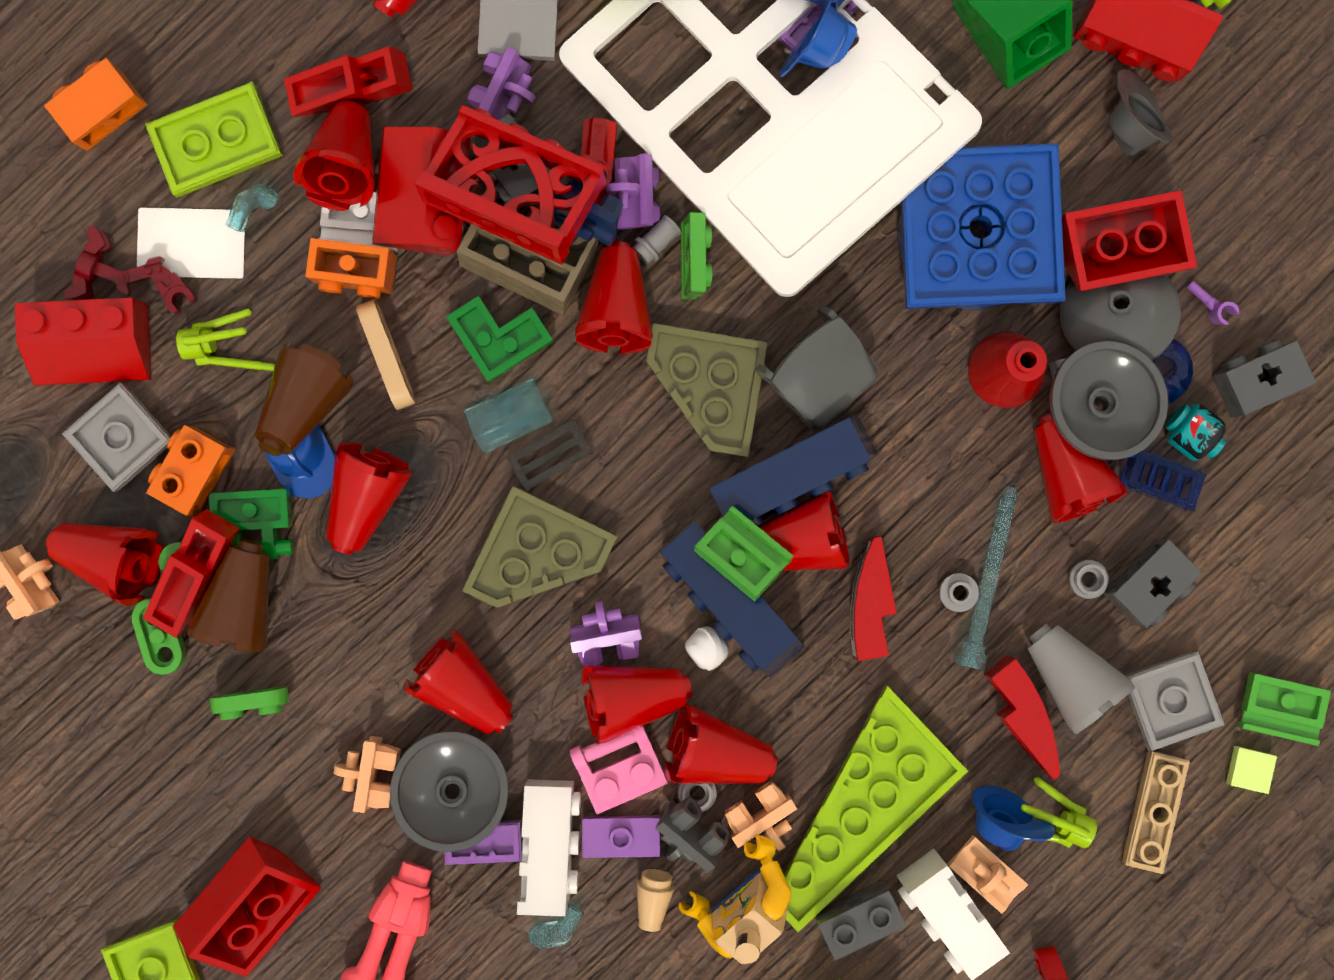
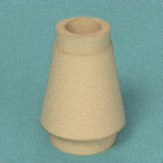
M647 869L642 872L641 878L637 880L638 926L642 930L649 932L661 930L662 922L675 889V885L672 883L673 877L666 871Z

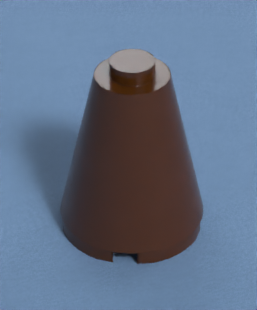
M286 343L278 354L255 432V437L259 441V447L270 455L291 454L349 393L353 386V378L350 373L345 378L339 372L343 365L329 354L313 346L301 344L299 349H291L292 343Z
M239 539L238 545H229L188 624L187 635L189 637L216 647H220L221 643L235 645V651H264L267 643L269 554L262 551L263 544Z

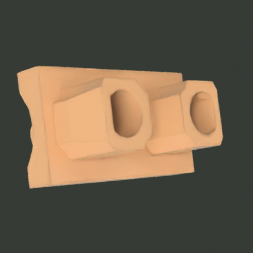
M22 544L7 551H0V588L7 587L13 596L7 601L6 606L13 619L31 616L52 608L60 602L51 589V583L45 575L53 567L52 563L48 558L36 562L31 553L26 552Z
M370 736V740L364 741L360 766L358 765L360 752L348 751L346 764L334 765L333 774L344 777L343 791L353 792L355 779H358L353 807L354 812L365 813L370 807L389 808L391 806V784L376 782L378 769L394 771L400 760L401 749L383 744V737Z
M770 780L755 791L757 798L764 807L762 810L752 816L742 800L725 810V815L731 828V838L738 848L744 845L745 842L753 839L755 835H759L764 831L766 833L761 836L773 840L778 851L785 848V844L780 837L790 831L792 827L786 819L775 827L773 825L797 810V807L789 793L784 794Z
M974 835L947 864L1001 914L1008 908L1011 901L1028 886L1021 877Z

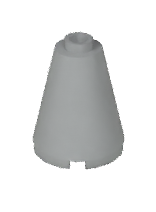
M1045 624L1029 637L1033 645L1028 648V651L1068 728L1074 734H1078L1099 719L1103 713L1118 704L1136 688L1131 679L1059 625L1051 629L1048 624Z

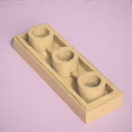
M1148 750L1121 861L1124 865L1155 873H1164L1190 763L1189 760ZM1161 807V814L1153 818L1154 810Z

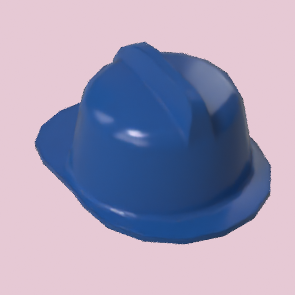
M827 0L817 21L793 49L779 72L780 78L787 74L797 62L818 68H826L839 63L846 56L857 35V27L831 6L832 0Z
M319 424L291 454L273 456L265 452L278 481L285 489H290V493L294 496L310 499L321 496L331 488L335 456Z
M982 786L977 788L972 794V801L977 809L975 825L978 833L986 841L998 846L1001 850L1013 851L1018 849L1025 839L1045 841L1051 839L1055 834L1052 824L1023 812L1021 805L1027 803L1007 789L997 786Z

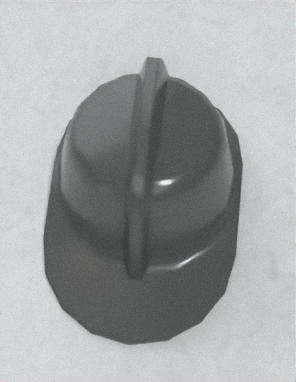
M1122 69L1118 71L1116 81L1121 98L1110 114L1109 124L1112 128L1113 136L1124 154L1129 156L1135 155L1139 151L1147 149L1158 140L1166 143L1173 140L1172 133L1164 122L1159 105L1150 88L1131 70Z

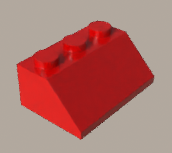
M1089 0L1073 38L1082 41V45L1087 49L1096 52L1106 51L1118 56L1117 59L1125 65L1132 67L1142 66L1149 69L1160 80L1179 82L1194 68L1221 23L1223 15L1188 0Z
M437 127L383 128L372 245L449 256L457 252L462 239L463 220L422 202L414 184L420 172L427 169L449 132L448 129ZM471 136L462 145V152L468 159ZM456 158L443 180H447L462 167Z
M1182 190L1062 215L1064 266L1079 292L1197 268Z
M135 298L14 303L16 344L34 385L151 380L149 310L147 303Z
M249 836L173 927L187 957L247 977L321 890V887L278 848Z

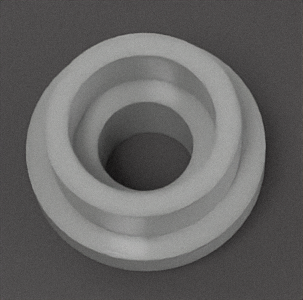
M1080 561L1073 566L1069 573V585L1072 591L1082 598L1093 599L1099 597L1108 587V572L1097 561ZM1090 572L1094 580L1090 586L1086 587L1082 583V576L1084 573Z
M951 574L940 585V600L949 610L955 612L967 611L978 600V586L966 574ZM962 585L966 590V595L963 599L956 600L953 596V590L955 587Z
M679 784V801L682 802L690 797L700 806L702 812L711 808L716 800L717 791L715 784ZM694 786H701L705 793L701 798L696 799L690 795V789Z

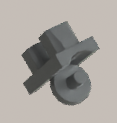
M690 797L678 804L670 800L663 806V815L655 828L661 833L660 838L669 845L664 856L671 862L680 856L689 863L693 860L709 873L716 867L720 852L727 844L730 835L729 830L719 822H713L706 829L699 824L698 821L701 818L702 810Z

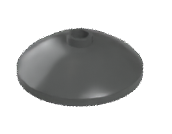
M1166 275L1081 292L1078 291L1073 280H1071L1065 290L1066 301L1060 304L1061 329L1067 343L1074 352L1092 343L1115 341L1128 344L1140 350L1151 361L1159 357L1172 343L1181 318V304L1177 290ZM1122 299L1128 303V307L1117 309L1113 303Z
M1101 341L1076 350L1063 361L1052 381L1050 409L1059 433L1074 449L1095 459L1120 460L1138 454L1157 438L1166 420L1168 395L1160 371L1148 356L1128 344L1115 341ZM1095 398H1098L1102 401V411H1098L1095 408Z
M440 732L416 742L399 760L390 785L391 807L401 829L417 844L440 852L464 850L486 839L500 823L509 797L508 777L499 756L482 740L461 732ZM451 784H456L460 788V794L455 799H451L447 795V788Z

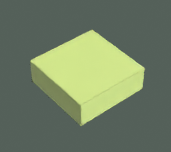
M1234 746L1226 783L1231 786L1269 794L1277 756Z

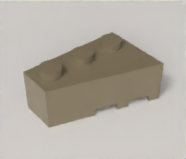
M471 224L457 250L460 267L564 316L597 251L598 240L592 238L591 241H587L578 237L570 245V252L563 265Z

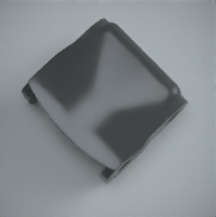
M823 305L817 309V314L825 323L801 340L784 358L774 374L761 364L755 367L757 374L812 431L817 427H826L875 382L878 370L876 363L865 351L858 337L844 320L832 309Z

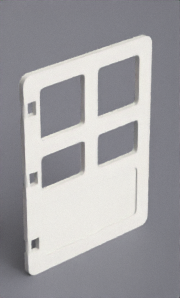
M612 0L563 43L559 51L563 66L646 154L652 155V161L701 213H705V218L780 296L791 297L801 291L973 139L981 129L982 117L980 112L958 90H955L941 76V73L866 0H845L838 7L837 11L857 27L856 37L859 41L839 63L831 66L799 95H791L757 58L818 4L806 0H777L742 32L732 34L700 0ZM851 1L865 13L857 22L843 9ZM655 2H660L712 56L708 62L651 111H646L596 60L595 55ZM737 81L771 116V119L710 173H704L670 138V134L728 82ZM933 83L948 97L940 105L925 91Z

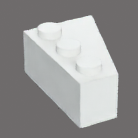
M528 779L524 786L521 837H523L522 862H520L519 876H522L521 899L520 902H517V915L565 916L570 895L577 894L578 870H571L572 855L579 854L580 832L573 831V816H580L581 792H574V781Z
M934 848L896 875L903 885L897 891L911 910L918 907L925 916V919L920 923L932 940L935 942L941 938L949 950L943 955L957 974L964 970L968 977L974 980L1010 954Z

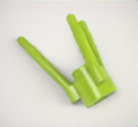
M250 309L234 312L207 322L194 323L192 328L180 329L177 332L176 343L181 358L183 360L195 359L197 366L212 364L274 371L275 367L273 363L210 355V353L216 352V340L241 336L247 333L244 327L213 332L211 329L250 316L252 314Z
M1035 777L1033 781L1036 785L1070 811H1063L1057 817L1027 804H1022L1021 810L1056 826V832L1059 834L1055 833L1047 841L1057 842L1068 848L1072 844L1085 849L1089 847L1097 832V821L1086 816V808L1072 802L1040 777Z

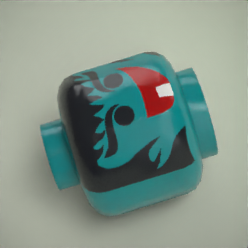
M1195 403L1191 406L1183 404L1165 424V428L1168 429L1166 436L1168 443L1192 461H1197L1205 456L1211 459L1226 444V440L1223 439L1226 423L1200 403Z

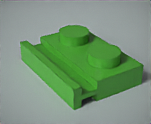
M690 212L683 219V222L680 223L681 300H696L697 297L706 292V287H711L712 265L711 263H706V248L711 247L712 228L710 224H706L705 213Z
M733 506L704 535L694 548L695 553L754 602L793 558L790 552Z
M1249 672L1241 710H1243L1241 721H1238L1237 727L1319 746V732L1324 726L1331 691Z

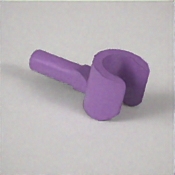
M1194 280L1187 286L1209 309L1208 318L1213 324L1229 325L1221 315L1223 308L1231 315H1239V308L1235 303L1229 301L1219 302Z

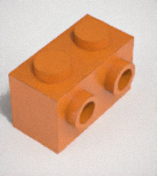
M105 58L86 67L83 71V76L71 85H65L56 90L52 95V99L44 106L72 143L88 152L148 104L120 68Z
M310 238L305 277L315 284H319L318 290L323 292L341 294L342 288L357 289L358 296L380 299L381 293L392 294L397 255L389 248Z
M184 425L182 429L176 430L171 436L167 445V449L170 451L163 463H158L152 470L148 478V483L151 485L146 494L186 516H196L201 513L209 499V493H212L236 449L197 427Z

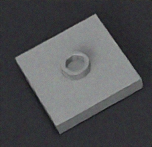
M121 382L62 433L113 492L121 490L165 451L171 435L127 385Z
M1193 650L1125 675L1136 686L1128 694L1148 750L1153 751L1225 725L1198 651Z

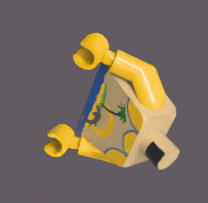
M755 835L757 844L745 842L744 853L749 858L760 860L762 866L712 909V914L708 915L710 909L709 900L692 891L689 892L693 897L692 907L682 901L678 905L681 913L699 921L697 927L716 952L725 958H735L741 964L755 962L759 958L760 952L782 934L791 900V888L785 879L778 861L772 860L776 851V845L773 840L760 835Z

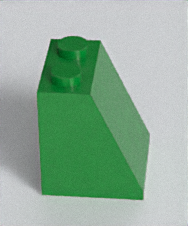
M952 0L955 12L1007 90L1072 49L1073 0Z

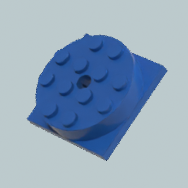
M1058 143L962 147L901 201L897 238L904 268L905 309L955 307L966 310H982L1000 305L1062 303L1066 301ZM971 222H977L984 227L986 234L985 238L981 241L980 238L972 235L970 229H967Z

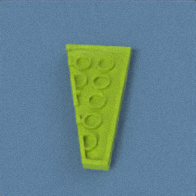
M886 684L784 874L791 888V900L786 920L797 932L803 929L968 772Z

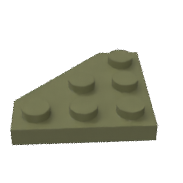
M653 323V338L646 360L651 370L709 451L748 458L762 379L757 374L755 367L759 364L764 366L768 342Z
M512 486L462 591L498 608L602 571L618 536Z

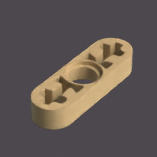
M376 299L357 305L358 317L396 410L415 404L416 399L378 302Z

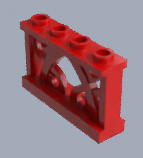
M462 105L458 111V117L427 169L420 172L414 184L422 202L563 265L570 252V245L598 195L606 186L604 168L593 157L585 154L578 156L567 151L555 140L545 139L544 141L532 136L524 127L518 124L511 123L507 125L496 120L492 114L484 109L476 108L473 110ZM475 135L488 141L489 144L484 148H478L473 141L472 149L476 159L472 161L462 152V145L470 136ZM456 158L462 167L447 180H443ZM526 164L535 178L539 195L524 194L509 200L504 206L497 204L496 189L487 173L505 166ZM564 176H568L583 184L582 191L576 197L567 200L554 198V194H566L572 189V185L565 186L560 183ZM477 178L487 188L486 192L481 196L471 192L473 188L480 187L475 181ZM524 205L540 206V209L529 206V209L532 211L529 217L518 213L519 208ZM555 209L570 210L559 231L553 229Z

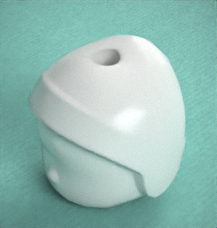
M709 626L698 628L685 642V648L689 656L698 667L708 671L717 668L724 662L729 653V643L715 628Z

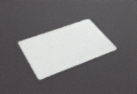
M139 208L137 267L145 265L148 258L160 256L165 259L162 265L170 272L177 273L180 277L243 278L245 211Z

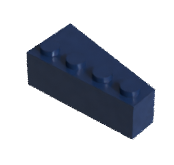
M858 414L709 489L723 517L733 506L755 525H759L764 522L762 514L774 508L778 515L799 505L796 497L810 491L812 497H816L834 487L831 480L843 474L850 480L868 471L869 468L866 463L878 454Z
M695 521L660 551L667 560L662 567L676 583L684 579L692 589L687 596L701 612L708 608L714 614L717 620L712 625L727 642L733 637L743 649L738 655L752 671L759 667L766 675L771 677L805 647L761 596L754 602L694 552L695 545L706 534Z

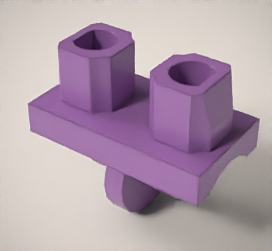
M509 47L506 48L504 53L489 52L483 64V71L493 78L488 88L480 85L472 87L467 102L475 109H484L492 114L496 120H500L508 113L510 114V112L516 114L521 102L533 105L536 96L527 90L532 81V77L528 75L532 66L519 56L517 50Z
M643 153L634 157L615 158V183L606 185V194L615 196L623 202L622 215L617 229L624 230L653 226V223L660 221V206L653 202V187H656L659 182V168L652 164V155Z
M603 600L595 601L596 613L582 615L583 625L570 627L572 653H578L583 666L599 665L602 663L603 653L601 648L616 645L619 659L626 660L639 656V640H642L638 614L622 617L620 608L606 611Z

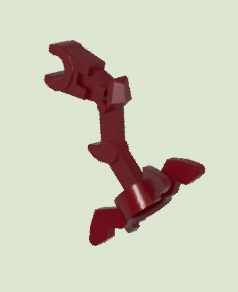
M95 226L89 227L87 236L91 241L84 246V250L77 259L74 276L72 277L73 287H67L63 294V297L68 300H88L94 296L91 283L100 276L115 282L117 289L121 293L130 296V284L152 278L166 307L172 313L177 315L181 313L175 304L176 297L180 294H185L187 299L193 304L197 302L196 294L177 273L170 272L162 265L165 259L160 256L148 258L145 265L126 271H120L103 264L102 254L110 250L112 245L107 234L104 231H99Z

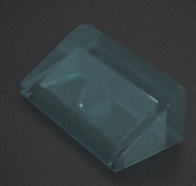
M533 378L464 410L474 439L484 453L552 422V417Z

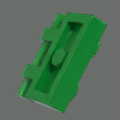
M290 489L209 493L210 511L240 528L233 545H238L239 539H243L242 530L261 529L262 541L255 542L263 544L262 551L269 554V560L278 559L279 555L294 554L293 539L279 540L277 537V528H292Z

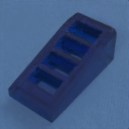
M1141 451L1136 455L1128 457L1121 481L1127 490L1194 511L1206 474L1154 454ZM1145 464H1148L1151 467L1146 482L1143 484L1140 482ZM1160 468L1164 470L1159 488L1156 489L1153 485ZM1172 473L1178 474L1173 492L1170 494L1166 491ZM1187 477L1193 479L1187 499L1180 498V494Z

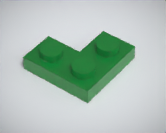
M477 296L446 316L489 383L554 342L533 308H530L499 328L481 298Z

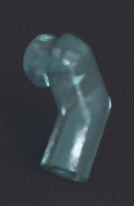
M257 183L240 192L234 200L225 225L236 231L244 232L252 210L259 206L265 209L273 208L278 199L277 192L269 189L268 185L263 183Z
M568 904L566 915L560 916L559 920L533 926L528 933L529 942L539 949H549L567 944L582 919L584 912L578 907Z

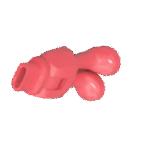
M409 861L402 862L398 876H392L391 881L387 883L370 909L368 918L374 924L362 957L356 966L345 968L340 980H376L379 964L391 931L398 933L381 980H405L406 968L417 937L427 934L431 910V895L429 893L431 888L427 885L432 869Z

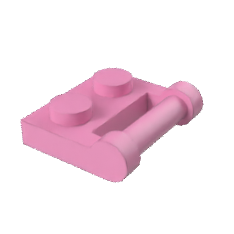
M644 726L606 743H593L584 748L579 745L569 750L572 761L579 772L596 814L668 784L666 775ZM632 743H638L641 751L596 771H592L589 762Z

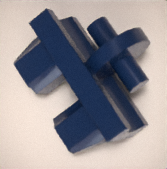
M571 179L565 185H572L571 191L562 195L554 194V198L567 200L576 197L582 191L583 184L575 179ZM605 195L599 204L594 203L572 244L578 237H581L587 241L595 238L611 246L617 236L623 202L612 195ZM555 209V224L562 226L570 210Z

